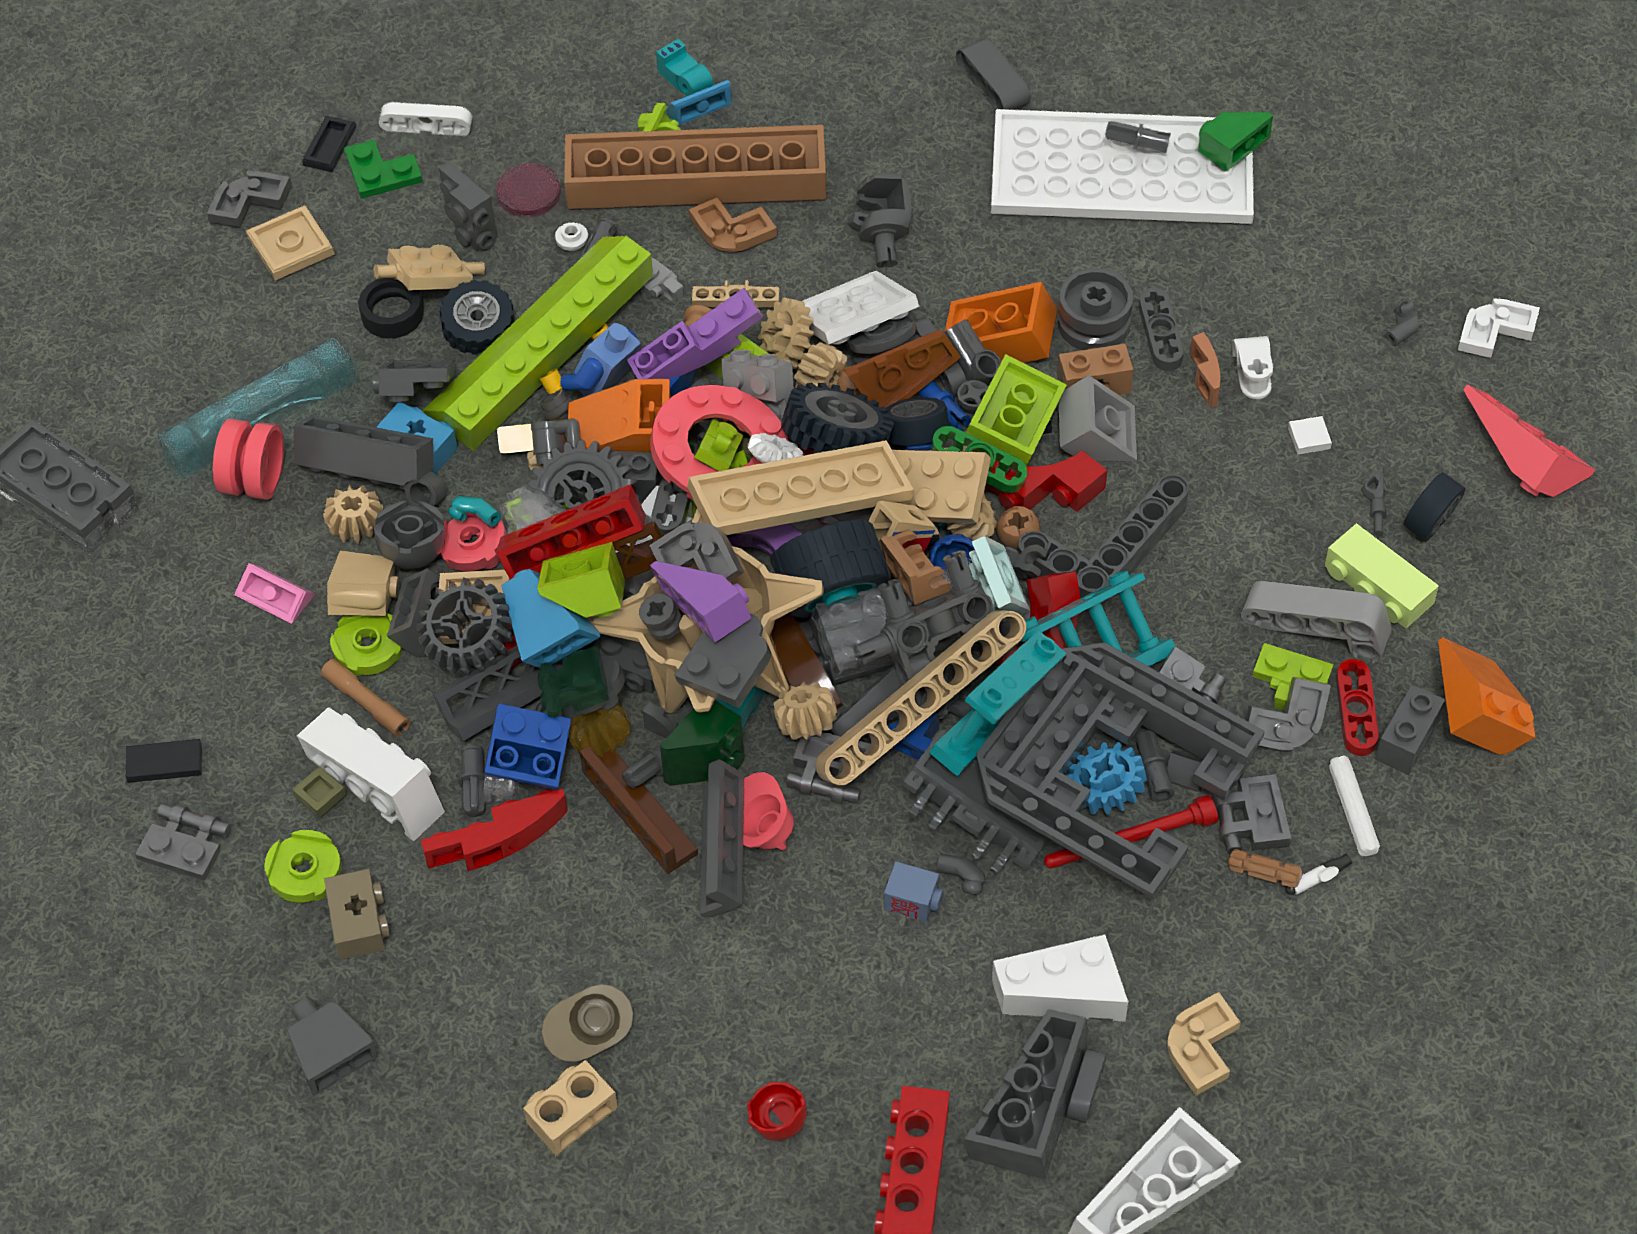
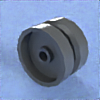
M1103 268L1080 270L1066 278L1060 288L1058 330L1062 338L1072 347L1080 350L1119 345L1124 342L1130 332L1133 291L1129 283L1118 273Z

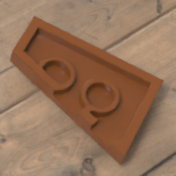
M939 329L843 371L859 393L868 396L866 401L876 400L879 403L878 407L886 408L893 403L911 398L958 361L961 356L946 334Z

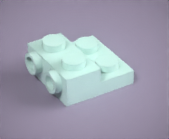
M986 536L972 541L975 550L969 552L973 562L969 564L973 579L981 583L985 594L992 600L993 611H1014L1020 615L1030 611L1004 545ZM1005 617L1001 621L1006 622L1008 619Z

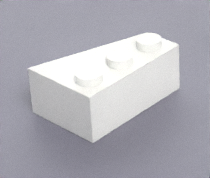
M1105 935L993 961L992 982L1002 1014L1043 1017L1047 1010L1051 1009L1086 1017V1019L1104 1018L1126 1022L1128 1000Z

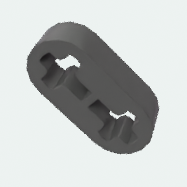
M663 480L658 487L651 514V522H656L662 535L671 532L686 522L691 499L686 497V491L678 487L674 482L669 484L666 480ZM674 491L680 492L677 493L675 501L670 502L669 496H671ZM667 515H672L673 521H670L668 526L662 525L666 522Z
M1091 1049L1086 1050L1069 1103L1067 1118L1084 1123L1087 1122L1104 1070L1107 1054Z

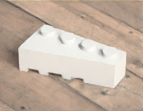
M328 707L297 735L309 759L323 768L339 783L343 784L345 782L348 788L363 802L366 803L370 799L373 805L381 812V816L392 824L399 820L404 827V834L412 841H415L445 813L429 778L431 771L427 765L418 758L412 760L406 756L396 744L391 743L388 745L372 729L367 728L364 730L348 714L340 715Z
M1179 1107L1076 1217L1068 1234H1143L1232 1177L1241 1161Z

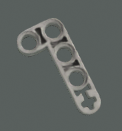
M1257 581L1251 586L1241 612V618L1245 623L1267 630L1346 639L1353 657L1357 658V655L1372 659V663H1378L1382 659L1392 631L1384 601L1373 594Z

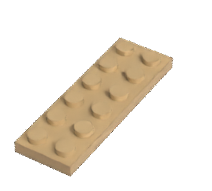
M887 440L691 476L688 479L687 485L704 522L719 528L725 535L875 507L880 500L895 503L912 500L914 491Z

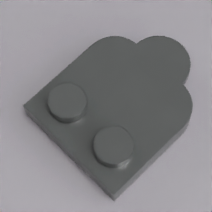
M750 613V620L717 642H714L703 632L674 674L677 682L739 708L771 658V651L762 637L763 626L760 619Z

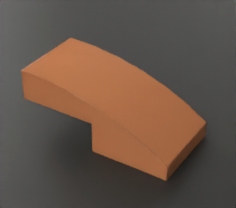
M1203 332L1192 336L1190 357L1197 366L1194 384L1209 406L1213 408L1218 403L1220 368L1215 351Z

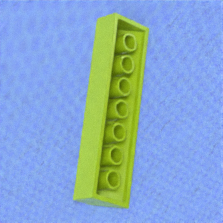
M627 236L602 237L422 411L425 415L438 422L444 421L449 424L455 431L456 439L474 452L542 385L541 377L546 376L553 369L560 368L653 277L652 254Z

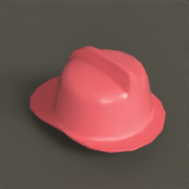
M765 772L751 774L744 778L743 845L749 848L759 847L764 850L778 848L784 851L787 849L786 840L794 827V816L786 804L778 782L772 775Z

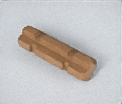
M1234 849L1228 860L1231 871L1242 874L1248 871L1249 876L1278 883L1281 880V885L1296 888L1302 878L1300 866L1286 863L1283 866L1282 861L1257 854L1249 856V852Z

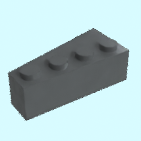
M1051 1009L1047 1010L1023 1047V1053L1014 1067L1009 1068L1004 1076V1083L993 1099L990 1098L982 1110V1117L974 1128L971 1127L965 1136L964 1141L968 1158L999 1168L1046 1179L1090 1041L1086 1017Z

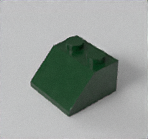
M714 700L709 711L697 712L693 708L660 745L664 782L669 786L708 781L709 764L719 759L738 769L745 758L741 716Z

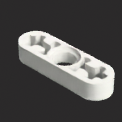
M395 102L385 104L381 109L379 125L384 131L409 133L432 131V134L461 136L469 134L472 122L471 113L460 106ZM426 117L431 119L433 122L424 123L420 121L418 118Z

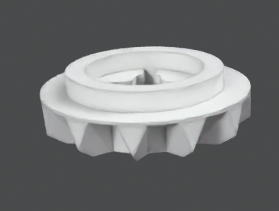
M760 433L752 435L747 445L753 456L762 463L803 456V452L797 448L798 446L795 443L788 442L786 438L777 437L775 434Z

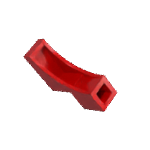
M1081 450L1071 458L1059 463L1045 466H1026L1027 476L1025 483L1016 492H1004L987 483L984 491L989 489L996 494L1006 509L1014 506H1023L1030 510L1050 493H1053V497L1061 506H1070L1078 512L1106 489L1107 469ZM996 460L994 463V467L991 471V473L994 474L996 471V467L998 468L999 462ZM1010 469L1005 474V478L1011 480L1012 477L1016 476V471Z

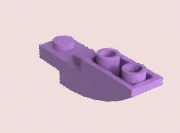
M743 288L689 327L681 321L631 356L627 361L637 379H672L710 363L741 344L737 336L761 320L763 316L751 295Z

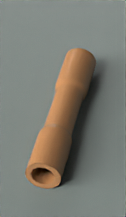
M331 659L325 663L321 670V675L338 690L349 695L372 714L373 718L395 737H399L402 734L398 731L400 726L404 730L411 726V720L361 683L358 677L339 661Z

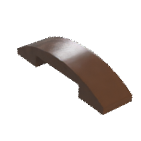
M787 613L776 619L771 637L784 674L790 685L798 687L803 682L806 685L819 682L821 687L829 688L836 708L838 709L843 706L795 617Z

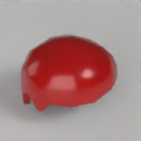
M770 1082L760 1087L751 1100L747 1102V1121L755 1132L767 1140L784 1141L791 1138L802 1129L805 1123L807 1106L804 1095L798 1088L787 1082ZM771 1110L775 1112L783 1124H775L770 1120Z

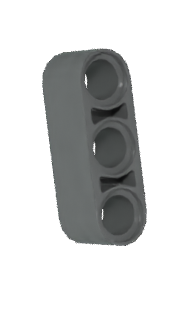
M983 38L956 51L958 65L960 67L963 66L968 73L966 75L975 86L982 88L985 92L983 95L992 106L996 105L998 109L1015 110L1030 103L1031 96L1027 84L988 38Z

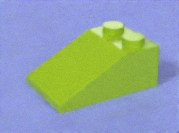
M1005 354L965 433L1019 458L1027 466L1067 384Z

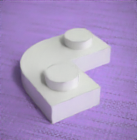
M1493 299L1492 304L1484 305L1477 309L1471 308L1466 317L1458 350L1491 358L1498 333L1531 341L1540 307L1505 299Z

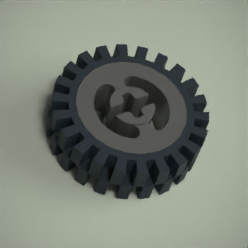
M819 382L818 386L813 383H806V387L801 384L796 389L793 388L791 390L781 425L782 428H785L784 433L791 435L790 440L794 443L802 442L800 447L806 451L813 448V454L886 440L888 442L894 422H892V416L887 414L888 410L885 407H878L879 403L876 400L866 401L867 395L860 393L856 396L853 394V389L847 388L845 392L840 390V385L832 384V387L828 388L826 383Z

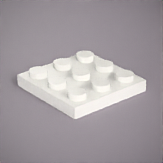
M873 271L802 301L805 303V307L811 309L808 317L814 319L813 323L809 326V330L814 331L815 336L832 345L841 344L847 341L849 336L860 331H872L879 326V323L886 320L903 318L909 314L910 310L919 307L916 294L878 271Z

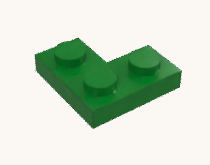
M375 140L344 148L361 199L423 183L414 154L383 162Z

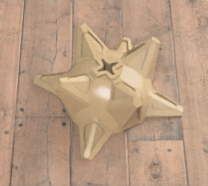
M697 508L692 522L705 523ZM732 546L744 573L731 580L730 583L732 585L738 583L746 592L749 598V602L746 603L749 613L756 615L760 619L763 626L762 637L771 651L770 661L754 686L778 697L779 693L789 690V685L771 637L775 620L823 595V583L820 580L770 573L765 565L747 554L741 548ZM696 562L688 567L699 570ZM655 576L643 584L639 593L622 600L621 608L617 609L614 614L602 618L596 615L587 617L600 634L641 643L647 657L660 706L665 712H676L688 697L695 711L706 712L710 710L715 698L679 684L674 676L703 631L676 604V608L682 615L679 623L680 631L670 639H655L651 636L639 616V608L646 598L654 594H664Z

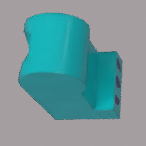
M679 39L656 52L658 73L686 96L713 86V79L708 69L696 62L686 52V45Z

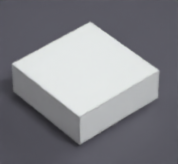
M1322 416L1289 422L1288 430L1297 455L1331 449L1332 442Z

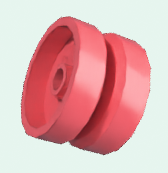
M227 419L220 428L214 449L213 481L216 490L220 494L233 496L241 495L245 490L250 498L271 499L283 469L284 437L282 429L277 424L260 422L252 427L247 420Z

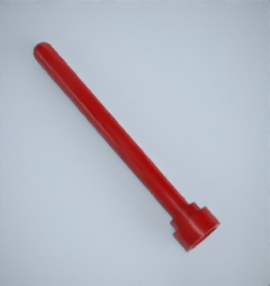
M1207 794L1193 799V803L1187 805L1185 810L1115 832V834L1133 843L1150 837L1156 827L1166 832L1191 823L1194 826L1201 824L1202 827L1218 823V814L1211 796ZM1066 848L1046 855L1044 864L1047 868L1053 869L1084 858Z

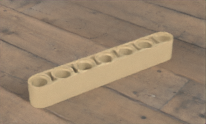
M997 610L989 613L818 756L815 764L818 776L824 781L837 785H846L853 781L1015 646L1024 637L1026 632L1024 618L1014 611ZM1006 617L1010 622L1011 628L1009 633L1003 637L999 631V624ZM976 641H979L983 646V652L980 658L975 660L971 655V648ZM951 663L955 669V676L951 682L947 683L943 678V671ZM924 687L927 691V700L923 705L918 706L915 702V694L919 688ZM895 710L899 715V723L896 728L890 730L886 719L889 713ZM864 734H868L871 738V746L867 752L861 753L858 748L859 739ZM839 757L843 762V769L839 775L833 777L829 767L833 759Z

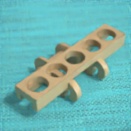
M725 280V286L721 287L693 286L692 306L717 307L730 298L731 293L745 288L757 307H774V302H779V287L749 286V280L745 281V285H729L728 280ZM697 296H707V297L701 299V298H698Z

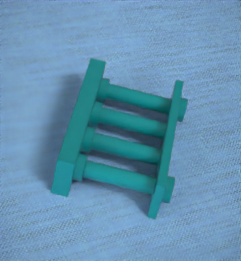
M1128 570L1110 576L1108 578V585L1039 620L1036 617L1026 619V632L1019 641H1027L1038 630L1043 632L1057 625L1067 648L1082 646L1070 618L1088 609L1102 642L1109 644L1148 667L1166 658L1175 647L1172 638L1158 639L1157 635H1152L1131 586L1145 580L1143 573L1129 574ZM1116 594L1119 595L1140 641L1137 643L1139 649L1129 654L1127 651H1122L1101 604L1102 601Z
M1038 630L966 697L964 701L972 709L934 744L929 753L958 777L976 760V753L1006 713L1045 677L1067 653L1052 639Z

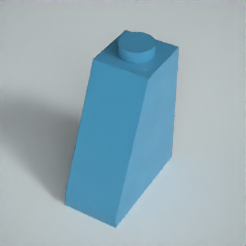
M531 569L522 570L516 573L514 578L501 585L506 604L510 608L508 612L512 620V627L522 662L545 669L600 638L598 629L588 618L539 595L537 586L540 573Z

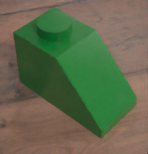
M1222 112L1213 120L1206 121L1200 128L1198 152L1227 172L1270 138L1273 115L1269 112Z

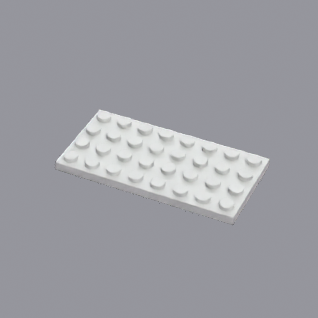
M996 109L991 214L1252 224L1254 215L1253 152L1227 172L1198 152L1200 128L1206 121L1213 120L1215 117ZM1114 121L1136 127L1143 124L1144 128L1171 133L1166 154L1141 147L1134 149L1135 145L1105 138L1108 122Z

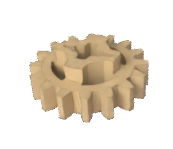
M784 297L781 302L775 301L774 311L767 310L766 312L767 322H761L762 328L758 339L762 340V344L759 347L769 354L777 355V358L780 360L792 361V368L796 369L797 360H802L804 349H809L811 346L810 339L814 334V331L809 330V326L814 321L813 318L808 317L811 309L805 307L804 302Z

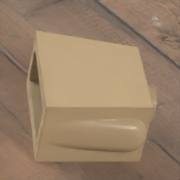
M339 551L327 582L328 615L386 616L392 597L397 598L399 593V577L395 576L394 562L383 556Z

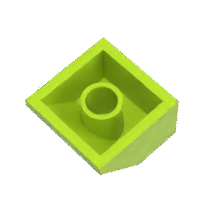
M609 542L544 560L537 586L539 595L585 618L594 615L602 618L614 614L622 606L625 578L613 543Z

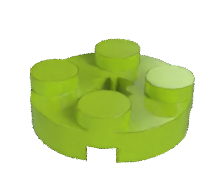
M387 613V616H343L337 623L338 628L335 630L334 635L332 633L330 638L334 659L356 676L373 675L390 668L402 655V647L387 637L393 615ZM368 636L370 640L376 638L372 645L360 646L362 638Z
M298 830L291 833L292 837L285 839L283 842H280L279 839L274 843L265 859V872L272 891L281 898L296 903L318 901L325 898L327 893L324 878L341 875L342 873L341 858L331 839L318 831ZM304 860L310 861L311 868L308 871L298 872V869L294 870L295 865H302Z

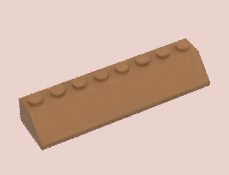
M824 125L565 134L564 184L568 209L689 205L702 204L717 197L721 203L826 199Z

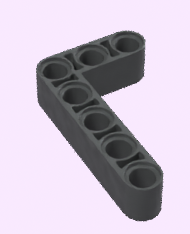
M1169 474L1162 477L1089 560L1039 531L1024 533L1019 539L1018 551L1021 554L1030 545L1042 546L1047 550L1046 557L1037 558L1033 562V565L1041 570L1040 576L1061 573V571H1076L1080 598L1108 585V578L1124 570H1128L1129 574H1131L1185 512L1189 484L1186 479L1177 474ZM1108 598V599L1102 601V602H1101L1102 606H1103L1110 598Z

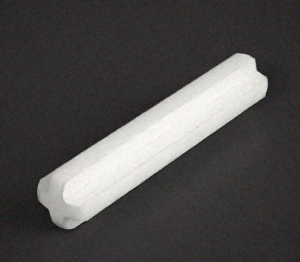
M1344 755L1334 757L1330 760L1329 769L1358 852L1361 856L1377 854L1380 844L1350 759Z

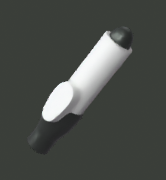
M1344 854L1338 858L1323 862L1320 866L1303 874L1296 888L1287 886L1285 891L1289 895H1298L1321 882L1329 881L1344 868L1352 865V860L1348 854Z

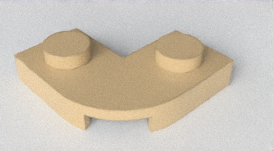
M1219 992L1181 1012L1175 1018V1023L1168 1036L1167 1048L1169 1057L1195 1096L1226 1080L1230 1074V1070L1211 1044L1237 1031L1241 1022Z

